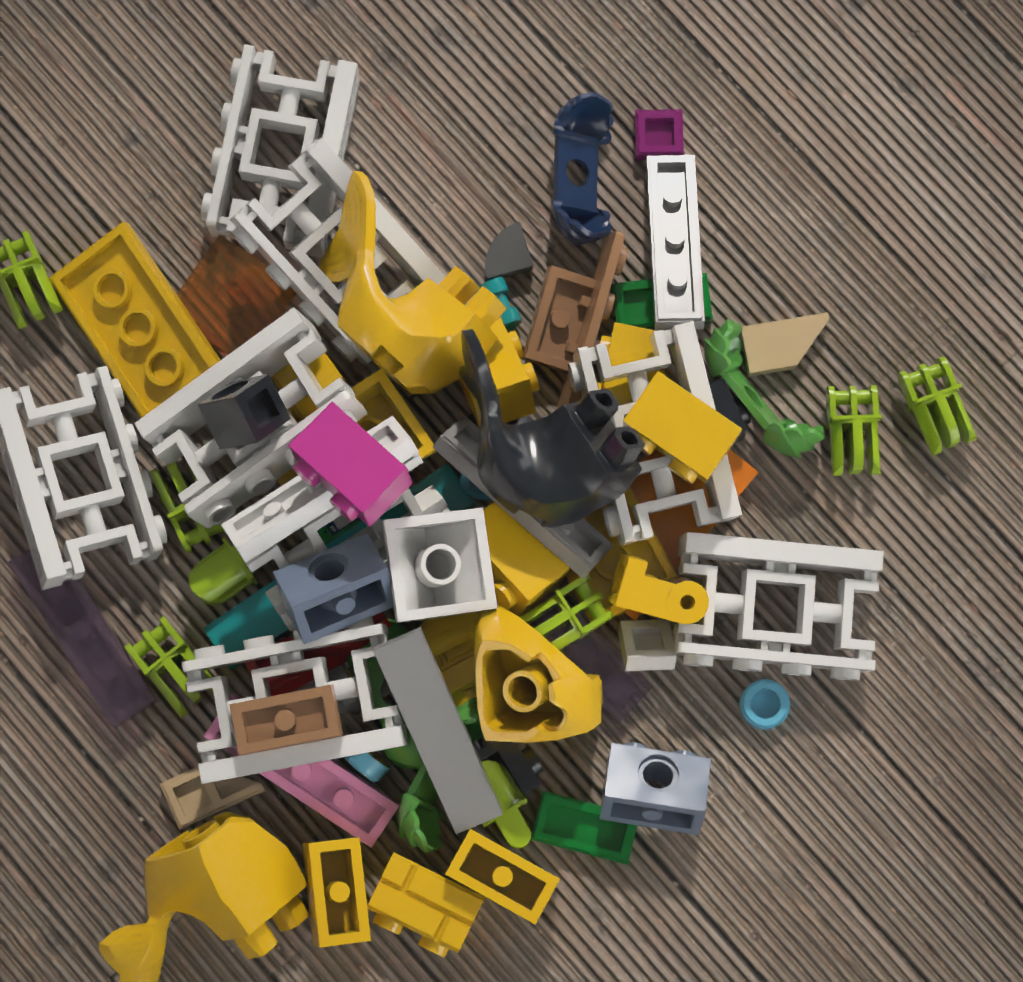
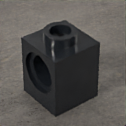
M269 374L232 381L198 404L219 449L258 443L291 419Z

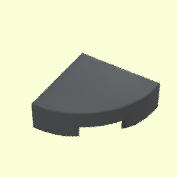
M520 221L503 229L492 241L485 262L487 281L498 277L507 278L533 271V263Z

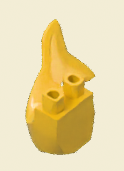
M354 170L348 182L339 229L318 266L331 282L348 281L339 308L337 326L380 369L382 368L386 375L409 394H434L461 378L459 370L461 366L465 365L462 353L461 331L473 329L486 355L499 339L490 327L507 308L487 288L482 286L479 289V286L456 266L438 285L427 278L406 295L397 298L386 297L379 286L374 271L376 245V203L374 191L368 177L363 172Z
M497 605V609L428 619L419 626L424 633L433 656H437L470 639L474 640L477 708L485 741L520 743L554 741L587 733L601 723L603 695L600 675L585 674L538 631L504 607Z
M223 812L213 817L214 820L202 824L193 831H185L146 858L144 886L147 922L121 927L110 933L99 943L101 955L119 974V982H159L166 948L167 931L171 918L176 911L192 915L201 920L222 941L234 939L247 959L266 955L277 945V940L266 924L268 919L272 917L280 932L300 925L310 916L299 894L308 884L287 846L250 817Z

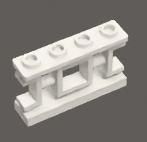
M244 45L242 58H234L231 67L230 86L235 87L232 103L225 102L221 113L220 129L225 131L222 148L215 147L212 155L210 173L211 176H216L213 192L205 193L201 206V221H206L211 237L221 238L222 235H227L229 239H235L231 232L237 227L230 219L249 202L233 198L229 217H226L238 160H241L239 166L241 180L262 184L259 202L270 215L280 208L278 201L281 187L299 190L304 185L292 171L255 165L262 128L304 135L301 153L306 150L314 141L318 140L320 127L318 119L297 116L300 98L326 102L329 84H333L322 138L340 159L344 161L360 83L357 63L338 60V65L335 66L330 65V61L320 60L316 82L274 75L276 66L274 51L264 50V53L256 52L255 46ZM260 71L258 77L260 91L281 94L278 112L252 108L249 124L246 127L245 124L256 73ZM310 167L309 170L315 173L314 176L322 185L310 195L308 208L322 222L333 212L337 194ZM289 216L279 223L286 225L283 236L285 249L292 250L307 236L303 231L299 230L298 225ZM329 232L306 254L322 258L325 253Z
M320 138L314 141L288 166L304 185L272 215L256 198L252 199L230 219L237 227L231 233L248 253L252 255L258 250L270 265L265 271L282 290L286 291L291 287L303 300L298 305L299 309L315 326L319 327L324 323L336 336L331 341L332 345L348 362L352 363L357 359L360 363L368 364L371 359L337 326L338 316L319 296L323 292L333 304L340 303L348 281L336 287L306 254L338 223L340 224L343 208L342 206L336 208L325 220L320 222L303 203L308 196L322 185L309 168L312 167L343 202L352 174L349 167L324 139ZM375 198V242L377 240L417 285H420L427 278L438 285L446 276ZM289 216L307 235L288 253L301 267L298 272L254 225L252 221L255 218L267 231H271L283 219ZM375 245L374 270L388 258L377 245ZM408 279L401 280L388 294L384 293V295L389 298H397L408 294L415 287Z
M296 308L290 309L134 423L142 438L152 444V451L157 458L171 465L180 457H185L197 481L179 493L178 496L181 502L185 504L184 510L188 517L206 528L229 520L238 507L252 497L269 491L275 485L278 478L292 469L296 460L288 445L331 402H334L356 423L367 415L366 409L356 399L352 388L340 377L322 389L308 364L328 350L321 341L322 338L315 326ZM290 363L298 378L278 391L291 417L289 421L258 443L248 444L244 447L237 446L219 449L215 439H212L200 449L197 447L190 435L207 424L198 407L199 403L232 381L269 374L271 377ZM309 394L319 409L297 423L289 408ZM228 453L237 468L217 481L209 466Z
M694 321L674 325L670 330L654 331L650 336L654 353L652 358L611 367L606 343H602L591 348L587 346L577 348L573 354L574 362L567 365L572 389L574 392L581 391L582 397L589 391L598 390L593 364L597 366L601 383L627 377L633 403L618 406L617 412L611 418L616 428L623 427L624 418L649 384L646 373L668 368L671 364L668 347H670L680 386L716 410ZM727 454L708 481L704 483L711 508L707 506L703 489L676 494L671 470L667 467L671 459L667 456L639 462L642 470L638 475L651 473L657 500L635 504L632 507L635 526H632L624 493L618 499L609 503L610 507L603 508L605 525L609 536H617L620 546L650 539L654 535L648 514L692 504L697 528L712 523L717 524L734 520L741 516L742 511Z
M107 366L96 368L95 373L92 374L84 372L76 375L74 386L78 396L77 399L39 408L35 407L29 385L19 387V390L14 392L11 391L10 387L0 389V452L42 590L61 586L65 580L72 579L73 581L82 578L85 569L80 553L123 542L129 565H133L145 559L147 562L158 559L163 551L162 544L167 543L164 522L160 515L153 516L148 498L153 496L150 477L146 469L139 470L134 453L139 450L135 429L131 423L125 425L120 407H124L125 404L121 384L117 378L111 379ZM93 392H95L112 450H110L105 431L78 438L72 417L93 412L96 406ZM19 409L21 410L26 428L53 422L58 443L37 447L35 453L37 469L34 467L17 411ZM95 451L106 490L64 501L52 461ZM121 482L125 489L140 543L133 524L106 530L100 508L122 502L125 495ZM46 501L49 502L54 520L81 514L86 530V536L65 541L62 548L66 559L64 563L46 507Z
M393 416L367 431L404 464L408 472L423 463L411 437ZM298 475L227 520L221 526L250 571L253 572L272 559L281 569L327 550L317 530L341 514L329 501L333 496L331 492L321 483L312 488ZM431 485L413 496L408 488L384 513L403 502L408 511L402 517L450 512V510L447 508L444 498ZM380 517L370 528L367 526L344 541H349L367 533L388 567L383 526ZM302 528L308 539L282 554L276 543ZM275 585L265 593L290 631H294L296 629L284 608L278 587Z
M687 532L679 537L678 557H681L678 566V575L702 578V587L707 591L709 607L705 616L699 620V624H674V653L678 656H684L683 665L713 667V660L721 659L732 660V669L740 671L762 672L764 663L782 665L781 674L811 676L812 668L830 670L831 679L860 681V672L875 671L876 660H872V652L875 651V641L851 639L854 592L866 594L879 592L877 573L883 571L884 551ZM698 559L762 565V570L746 569L742 571L740 595L716 592L718 566L698 564ZM796 568L859 574V580L845 578L838 581L837 604L814 602L816 575L796 574ZM756 583L799 587L796 633L753 630ZM714 612L739 614L737 640L757 642L756 649L697 644L692 643V636L706 638L713 636ZM813 622L834 623V650L854 651V657L846 658L790 652V647H806L811 645Z
M371 616L343 628L344 631L331 633L305 645L295 630L293 631L294 640L275 644L273 635L244 640L245 650L225 653L224 645L194 650V660L181 662L183 672L187 673V691L199 692L213 689L221 732L220 739L197 743L198 753H201L202 763L198 764L201 784L409 745L406 725H403L402 714L398 705L375 708L367 659L376 658L373 647L388 641L387 625H374L373 617ZM370 639L371 647L351 651L355 677L330 681L325 657L304 658L303 651ZM266 658H270L271 666L251 670L255 696L231 700L227 676L206 678L205 670ZM313 670L316 687L334 684L337 701L359 697L364 722L385 719L386 728L301 743L220 759L219 749L237 746L229 704L270 697L268 678Z

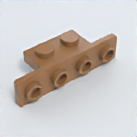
M615 230L608 236H605L593 278L553 265L546 269L522 360L566 373L556 410L564 404L579 402L583 398L581 391L574 392L572 389L567 365L574 362L573 354L577 348L585 346L591 348L601 342V340L596 339L601 321L606 322L608 320L615 300V295L609 293L614 275H620L627 258L628 249L622 247L625 233Z

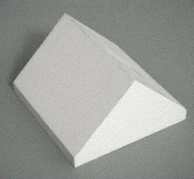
M483 507L382 521L388 568L392 581V597L396 623L437 619L498 608Z

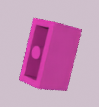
M331 402L288 445L296 460V463L292 466L294 471L312 488L321 483L331 492L333 496L329 500L330 503L350 522L358 517L370 528L412 485L407 467L334 402Z

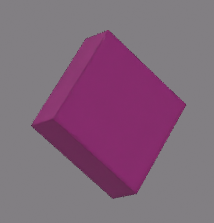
M682 109L635 110V161L646 160L647 156L684 155Z

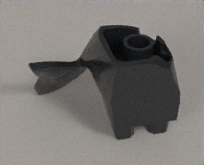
M473 329L461 331L462 353L465 365L460 367L459 375L477 400L481 411L477 467L479 478L493 498L513 514L522 510L533 517L543 520L541 527L553 528L582 520L618 499L630 487L642 470L636 458L645 443L636 430L629 426L616 428L611 421V418L618 410L619 403L610 390L589 391L579 402L564 404L546 417L519 425H509L502 421L499 394L478 337Z

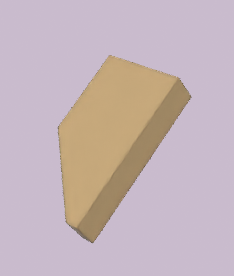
M828 312L742 326L740 339L742 341L748 377L795 369L828 323Z
M199 766L160 783L179 830H184L266 792L263 784L242 776L201 784Z

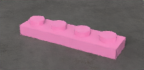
M234 692L230 696L231 700L241 698ZM218 715L204 734V737L208 740L221 738ZM237 746L223 749L234 757L239 756ZM334 759L259 773L354 837H360V841L371 848L400 805L398 801Z

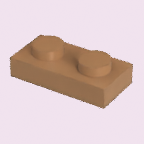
M334 684L229 704L239 756L343 735Z

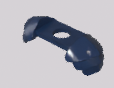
M596 92L580 94L570 99L558 111L553 127L555 148L552 210L556 223L563 235L575 246L596 242L608 236L612 229V225L609 222L610 213L597 208L598 145H607L611 141L612 136L609 129L614 122L611 114L613 105L609 100ZM570 160L579 162L585 170L586 179L582 186L572 184L567 177L566 166Z

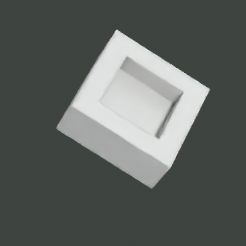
M669 620L620 621L618 636L625 671L675 669L677 655L674 653V641Z

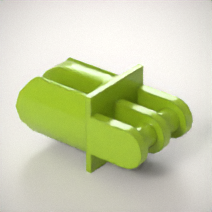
M28 230L22 232L23 237L13 242H10L8 238L3 240L4 246L0 247V263L8 259L12 263L11 266L0 270V289L18 329L27 327L28 322L13 290L14 287L19 286L24 300L36 321L46 318L31 282L36 278L53 313L57 314L63 311L46 272L48 270ZM30 251L32 257L19 261L17 255Z
M944 356L937 358V364L927 367L923 363L917 366V371L907 374L906 371H901L897 374L899 385L909 407L907 412H914L931 456L942 452V444L948 449L956 446L960 442V438L965 443L977 440L975 431L958 393L962 385L961 383L957 384L952 369ZM941 377L946 389L938 391L933 380ZM922 384L926 396L918 399L914 387Z
M869 385L868 390H856L855 386H848L847 391H835L834 386H827V424L825 428L830 431L832 476H842L844 451L842 432H845L848 472L849 474L861 473L864 466L863 431H865L868 473L869 475L881 474L878 422L881 420L882 414H879L877 386ZM868 404L869 415H858L857 405ZM836 405H847L848 415L837 416Z
M176 461L171 465L166 464L178 492L181 493L189 485ZM189 466V469H190V471H191L192 477H193L194 481L196 482V481H197V478L195 477L193 471L191 470V468H190V466ZM158 468L149 471V475L168 513L167 516L186 553L192 551L191 546L203 540L208 544L212 542L210 537L222 531L225 532L221 524L206 528L195 521L197 528L184 533L181 523L191 519L184 510L185 504L176 506Z
M225 537L222 539L224 544L199 561L189 573V585L192 591L205 604L212 606L227 602L252 583L255 585L259 584L236 547H232Z
M587 574L584 579L580 577L561 590L558 589L555 591V595L519 617L527 624H530L554 608H557L558 614L534 629L546 638L567 625L570 631L550 642L560 651L580 638L581 640L585 635L608 622L615 615L612 610L609 612L605 610L600 602L603 596L600 592L595 594L588 583L592 578ZM576 590L583 602L571 609L564 597ZM588 609L594 621L582 627L576 615Z
M162 616L159 619L161 622L159 626L151 632L146 629L142 632L144 638L133 646L128 643L124 647L142 669L143 673L150 678L182 719L189 711L162 675L169 672L196 705L204 697L200 691H187V675L178 663L183 659L186 661L194 660L195 656L190 646L187 645L165 616ZM171 635L177 642V645L166 653L160 646V643ZM154 649L160 658L151 666H148L142 657ZM205 670L206 678H212L211 674Z
M483 761L482 765L503 809V815L486 821L482 825L485 829L496 823L510 847L514 849L524 848L531 839V832L518 808L527 804L528 800L522 794L511 773L503 765L496 761Z

